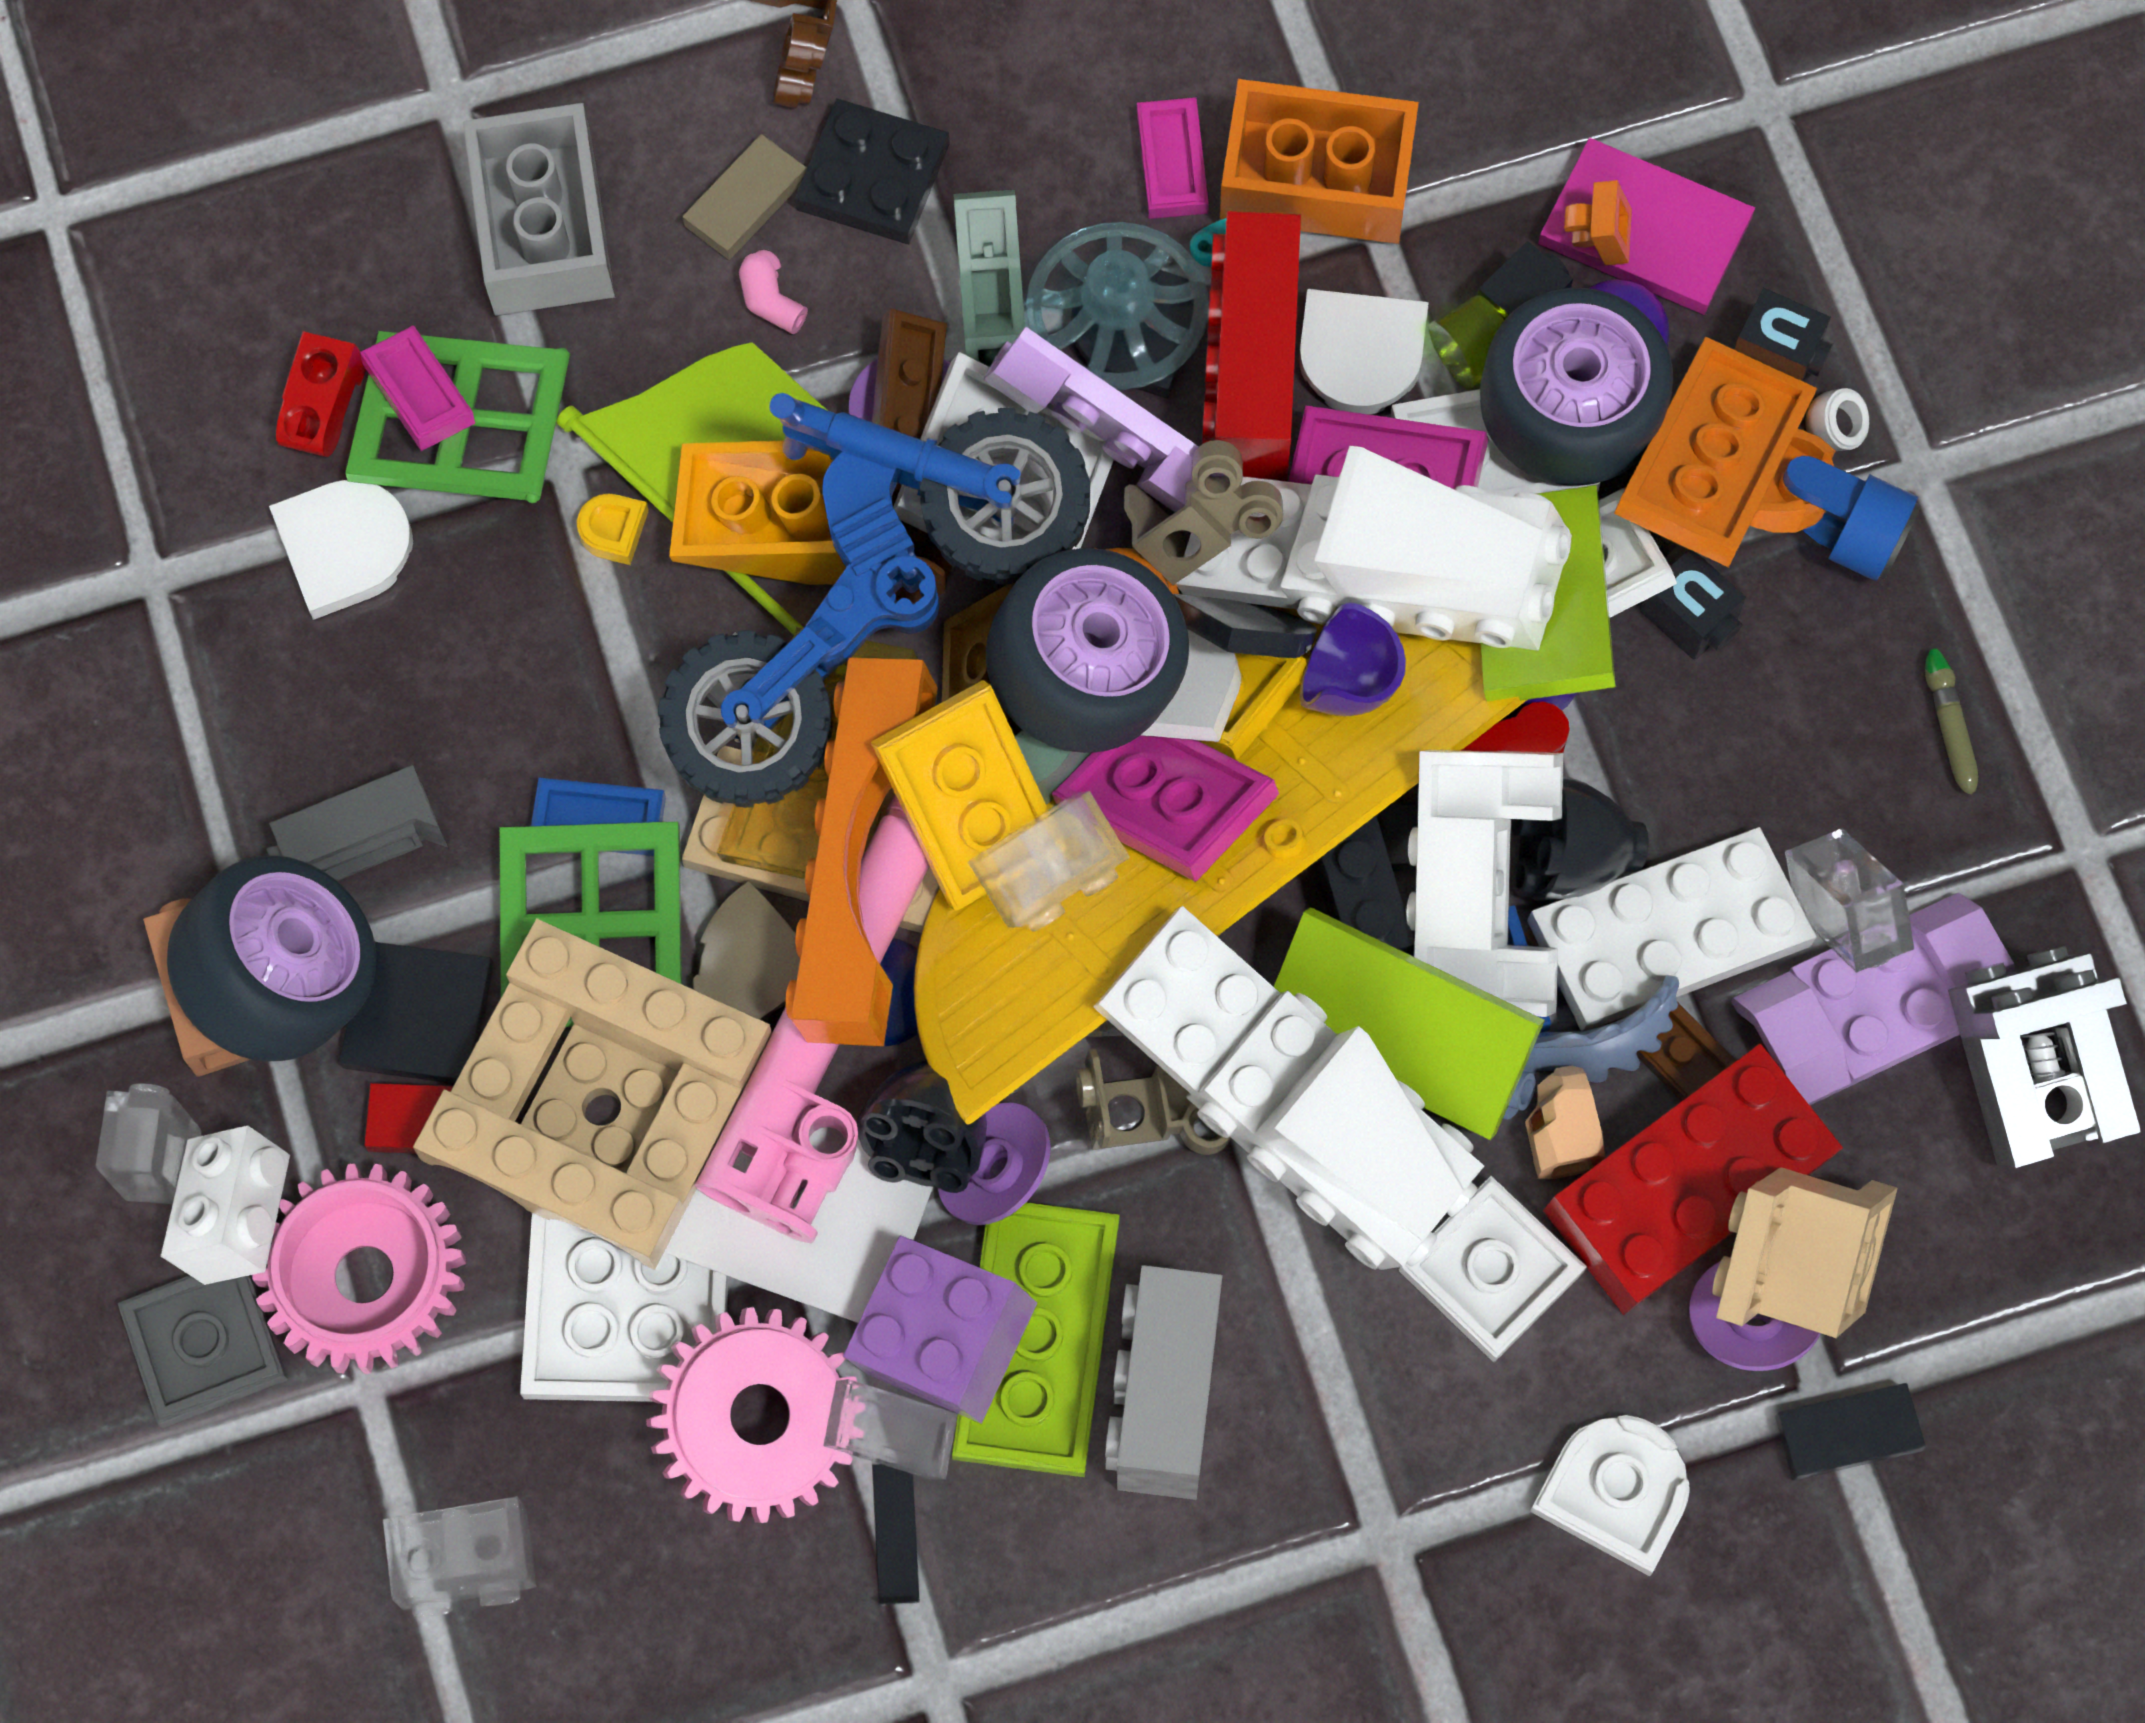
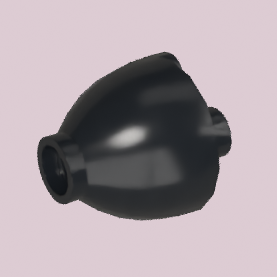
M1563 776L1561 819L1553 821L1511 819L1513 834L1520 836L1519 860L1514 869L1513 887L1518 896H1528L1535 901L1556 902L1598 891L1615 881L1625 872H1639L1647 858L1649 838L1646 825L1643 822L1631 821L1623 809L1611 798L1589 784L1569 776Z
M925 1057L922 1061L910 1064L894 1072L883 1081L865 1102L857 1119L858 1139L863 1150L870 1156L868 1162L869 1170L879 1179L890 1183L906 1180L923 1186L938 1187L949 1193H959L968 1187L971 1177L979 1170L986 1140V1113L973 1123L966 1124L955 1107L947 1079L939 1075L928 1065Z

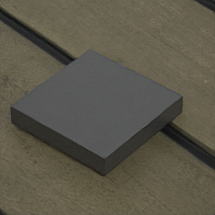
M252 1275L206 1285L192 1276H187L117 1303L157 1425L162 1429L288 1380L272 1331L267 1324L266 1314L257 1304L256 1299L259 1297L255 1282L252 1280Z

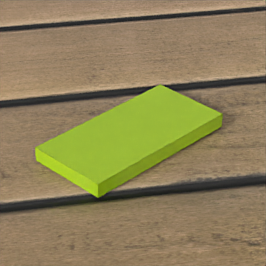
M1596 485L1538 494L1552 501L1566 527L1569 528L1572 535L1570 552L1566 563L1563 565L1554 596L1552 615L1546 624L1539 651L1516 647L1497 648L1481 642L1483 688L1486 702L1519 697L1521 701L1616 687L1600 503Z
M1309 908L1303 913L1274 985V988L1280 993L1289 991L1293 996L1301 993L1313 1000L1327 1015V1020L1324 1023L1336 1034L1359 1026L1370 1036L1395 1079L1409 1086L1423 1099L1425 1103L1423 1108L1489 1140L1497 1134L1545 1021L1313 908Z
M1025 1203L1010 1216L995 1223L986 1224L980 1268L1015 1282L1037 1302V1305L982 1424L958 1414L952 1452L953 1460L1085 1477L1119 1229V1214Z

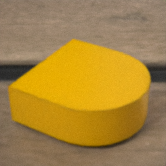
M602 494L587 501L581 508L577 518V529L583 546L587 551L599 558L631 565L649 512L647 502L616 494Z

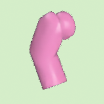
M759 250L756 253L749 254L744 258L739 269V278L747 308L752 313L789 333L796 334L806 319L808 309L779 293L778 272L776 271L781 267L779 259L775 254L767 250Z

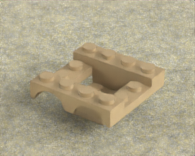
M536 918L506 974L510 982L453 1089L451 1092L444 1089L413 1148L421 1161L431 1166L441 1165L475 1178L510 1197L526 1210L547 1220L563 1221L597 1235L631 1254L642 1262L643 1265L655 1270L697 1189L695 1183L772 1034L770 1024ZM571 1017L574 1023L522 1123H516L515 1120ZM601 1095L615 1097L621 1103V1110L618 1117L612 1123L598 1126L590 1123L585 1118L586 1108L594 1098Z

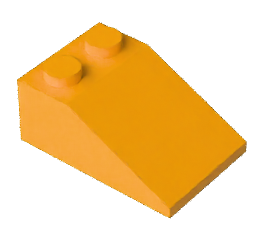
M784 440L682 444L669 557L673 562L808 585L835 584L846 567L833 546L822 488L824 475L833 460H831L829 455L810 448L807 449L806 454L801 459L791 460L783 453L782 446Z

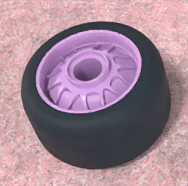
M1565 288L1536 296L1516 308L1505 319L1490 344L1480 385V408L1486 430L1499 451L1511 463L1525 473L1540 480L1559 485L1581 486L1612 479L1626 472L1641 460L1650 441L1657 434L1663 423L1673 385V368L1670 353L1662 335L1651 320L1637 307L1616 295L1589 288Z
M1079 548L1058 552L1045 557L1029 568L1016 581L992 621L986 644V666L989 680L999 703L1008 716L1035 739L1058 749L1081 753L1102 752L1121 747L1136 739L1150 728L1177 693L1185 676L1189 659V637L1185 619L1178 602L1168 587L1150 569L1134 559L1117 552L1096 548Z
M260 856L244 859L218 873L185 906L178 916L170 933L167 950V969L173 993L192 1024L219 1047L238 1056L257 1061L292 1060L311 1053L325 1044L358 1013L366 1002L374 984L377 963L376 946L370 925L351 894L334 878L317 867L283 856Z

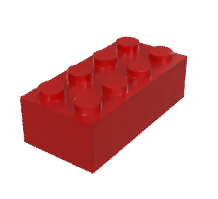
M1227 211L1226 234H1213L1202 444L1220 440L1234 445L1242 455L1243 477L1287 482L1292 427L1301 214Z
M1760 1043L1555 1195L1543 1209V1212L1580 1260L1587 1266L1586 1268L1620 1312L1625 1315L1734 1233L1729 1231V1220L1735 1200L1740 1192L1748 1193V1189L1756 1181H1761L1780 1167L1810 1176L1842 1150L1843 1147Z

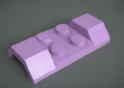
M1024 327L1012 344L1008 341L1004 343L986 373L984 381L1030 412L1038 413L1051 403L1055 406L1051 414L1063 425L1078 433H1083L1085 428H1087L1105 441L1102 449L1111 458L1128 468H1134L1136 463L1145 468L1137 483L1143 491L1174 512H1177L1186 505L1185 484L1192 479V456L1198 448L1196 444L1029 328ZM1212 473L1209 476L1223 477L1226 475L1223 473Z
M1958 892L1907 917L1905 915L1900 916L1792 967L1789 972L1733 997L1731 1002L1737 1013L1755 1026L1773 1060L1808 1104L1812 1105L1960 1035L1948 989L1968 984L1965 972L2004 963L2006 973L2015 971V966L1982 907Z

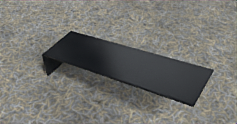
M912 1462L874 1464L872 1467L879 1586L878 1605L920 1603Z

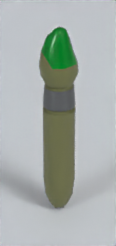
M1933 648L1929 651L1926 658V682L1934 693L1935 708L1955 781L1963 792L1972 794L1976 791L1979 776L1963 710L1954 688L1956 677L1940 650Z

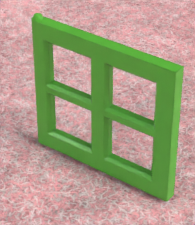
M379 331L376 344L397 333ZM421 335L439 363L457 365L453 383L473 411L475 424L472 426L528 432L519 473L462 467L470 427L440 441L435 464L378 458L387 417L398 418V416L370 374L368 375L345 473L348 482L527 500L529 503H536L540 500L570 353L566 348L551 349ZM483 368L539 373L540 377L532 414L476 409L475 403Z
M679 822L501 827V998L510 983L506 974L536 918L600 947V939L655 937L656 973L682 984ZM654 850L655 910L600 912L599 852ZM581 853L582 912L527 914L526 854ZM571 1017L565 1027H573L574 1023Z

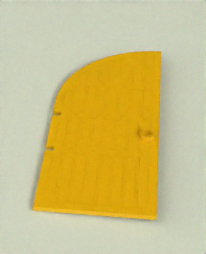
M1263 605L1303 619L1298 614L1297 609ZM1308 621L1316 627L1317 631L1311 650L1301 655V657L1305 658L1306 663L1325 625ZM1396 632L1402 643L1406 659L1405 674L1401 685L1386 703L1371 712L1361 715L1335 716L1304 708L1300 703V684L1238 760L1240 763L1274 779L1279 795L1196 882L1059 809L1053 799L1046 806L1066 850L958 911L953 910L948 905L939 887L925 920L918 945L914 975V1006L918 1033L928 1065L939 1075L947 1079L955 1107L962 1120L966 1124L973 1123L1107 1021L1094 1008V1005L1176 909L1181 906L1185 907L1216 936L1220 935L1418 784L1420 751H1461L1527 701H1520L1519 697L1486 702L1483 688L1481 644L1452 639L1436 640L1426 636Z

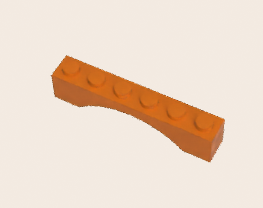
M848 658L845 681H838L835 688L834 711L836 718L839 719L836 739H830L825 749L824 764L829 783L826 798H820L816 806L815 829L818 837H820L817 858H810L806 867L805 886L807 895L810 897L807 919L801 918L797 925L795 944L800 964L797 980H790L788 984L785 1002L788 1018L793 1021L807 1043L884 1047L893 984L876 959L866 934L859 893L861 861L869 830L885 796L892 786L874 751L871 741L935 707L938 687L924 660Z

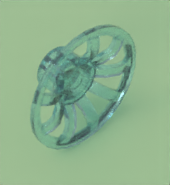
M1127 222L1101 223L1082 228L1064 237L1048 250L1036 266L1029 283L1026 301L1028 326L1031 331L1061 351V349L1081 337L1094 323L1099 325L1093 355L1088 368H1085L1116 390L1144 387L1164 379L1179 369L1195 352L1204 335L1208 320L1209 295L1204 276L1194 258L1181 244L1165 233L1145 225ZM1122 236L1141 239L1156 245V248L1145 261H1142L1133 253L1122 250ZM1106 237L1107 252L1096 257L1090 265L1083 262L1073 251V249L1086 242ZM1172 256L1182 267L1190 282L1178 286H1160L1150 281V278ZM1059 261L1074 277L1084 282V284L1074 290L1058 292L1043 289L1050 272ZM1194 299V314L1190 328L1174 324L1162 315L1153 303L1176 304ZM1041 306L1055 309L1083 306L1075 319L1065 328L1052 335H1048L1042 319ZM1143 321L1164 338L1180 344L1169 356L1155 365L1149 356L1140 330L1139 323ZM1115 330H1123L1138 371L1126 373L1104 372Z

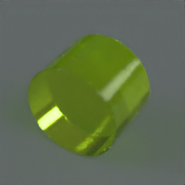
M1480 295L1473 296L1429 324L1430 338L1441 362L1452 377L1467 389L1481 382L1490 344L1499 327L1504 322L1495 307Z

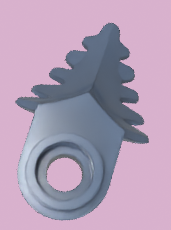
M1667 975L1655 994L1641 1008L1619 1021L1600 1028L1584 1031L1539 1033L1503 1119H1511L1518 1110H1525L1528 1107L1535 1091L1536 1071H1555V1068L1576 1066L1583 1068L1589 1082L1598 1083L1607 1079L1609 1068L1613 1067L1624 1071L1637 1070L1640 1066L1636 1054L1637 1051L1642 1050L1649 1053L1658 1051L1662 1042L1657 1038V1035L1667 1033L1673 1027L1669 1012L1674 1011L1678 1006L1676 1000L1679 988L1678 977Z

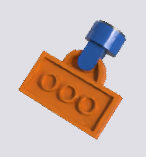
M1705 337L1667 409L1659 431L1650 441L1620 498L1614 514L1728 568L1749 526L1772 533H1796L1802 530L1817 543L1832 549L1828 557L1829 560L1877 582L1879 577L1885 579L1921 505L1916 503L1918 496L1871 474L1864 481L1834 467L1832 458L1836 450L1822 438L1798 429L1815 395L1816 387Z

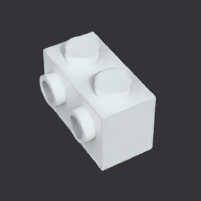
M248 1125L188 1139L161 1257L204 1285L265 1272L290 1154Z

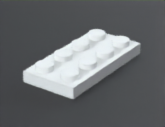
M1760 827L1617 879L1598 891L1580 897L1563 899L1533 910L1527 920L1540 947L1558 948L1557 983L1581 1031L1594 1029L1633 1014L1655 994L1667 975L1678 977L1679 988L1676 997L1809 948L1817 938Z

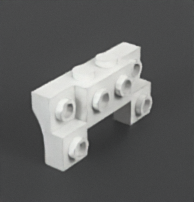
M1420 751L1418 827L1412 828L1408 843L1409 862L1412 866H1417L1416 892H1411L1407 903V925L1410 926L1411 931H1415V958L1536 1016L1547 1017L1556 1013L1558 948L1507 945L1511 819L1553 821L1562 818L1563 753Z

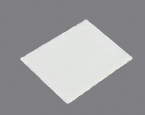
M830 1127L814 1131L809 1138L813 1148L825 1154L836 1153L846 1144L842 1133ZM858 1139L854 1160L846 1169L836 1191L827 1192L811 1224L818 1232L813 1243H805L793 1239L732 1209H729L728 1226L718 1202L696 1189L664 1253L859 1323L899 1236L914 1240L933 1187L919 1185L906 1180L890 1183L879 1179L869 1170L868 1162L870 1156L863 1150ZM740 1152L733 1168L746 1173L753 1158ZM805 1189L800 1191L792 1209L797 1206Z

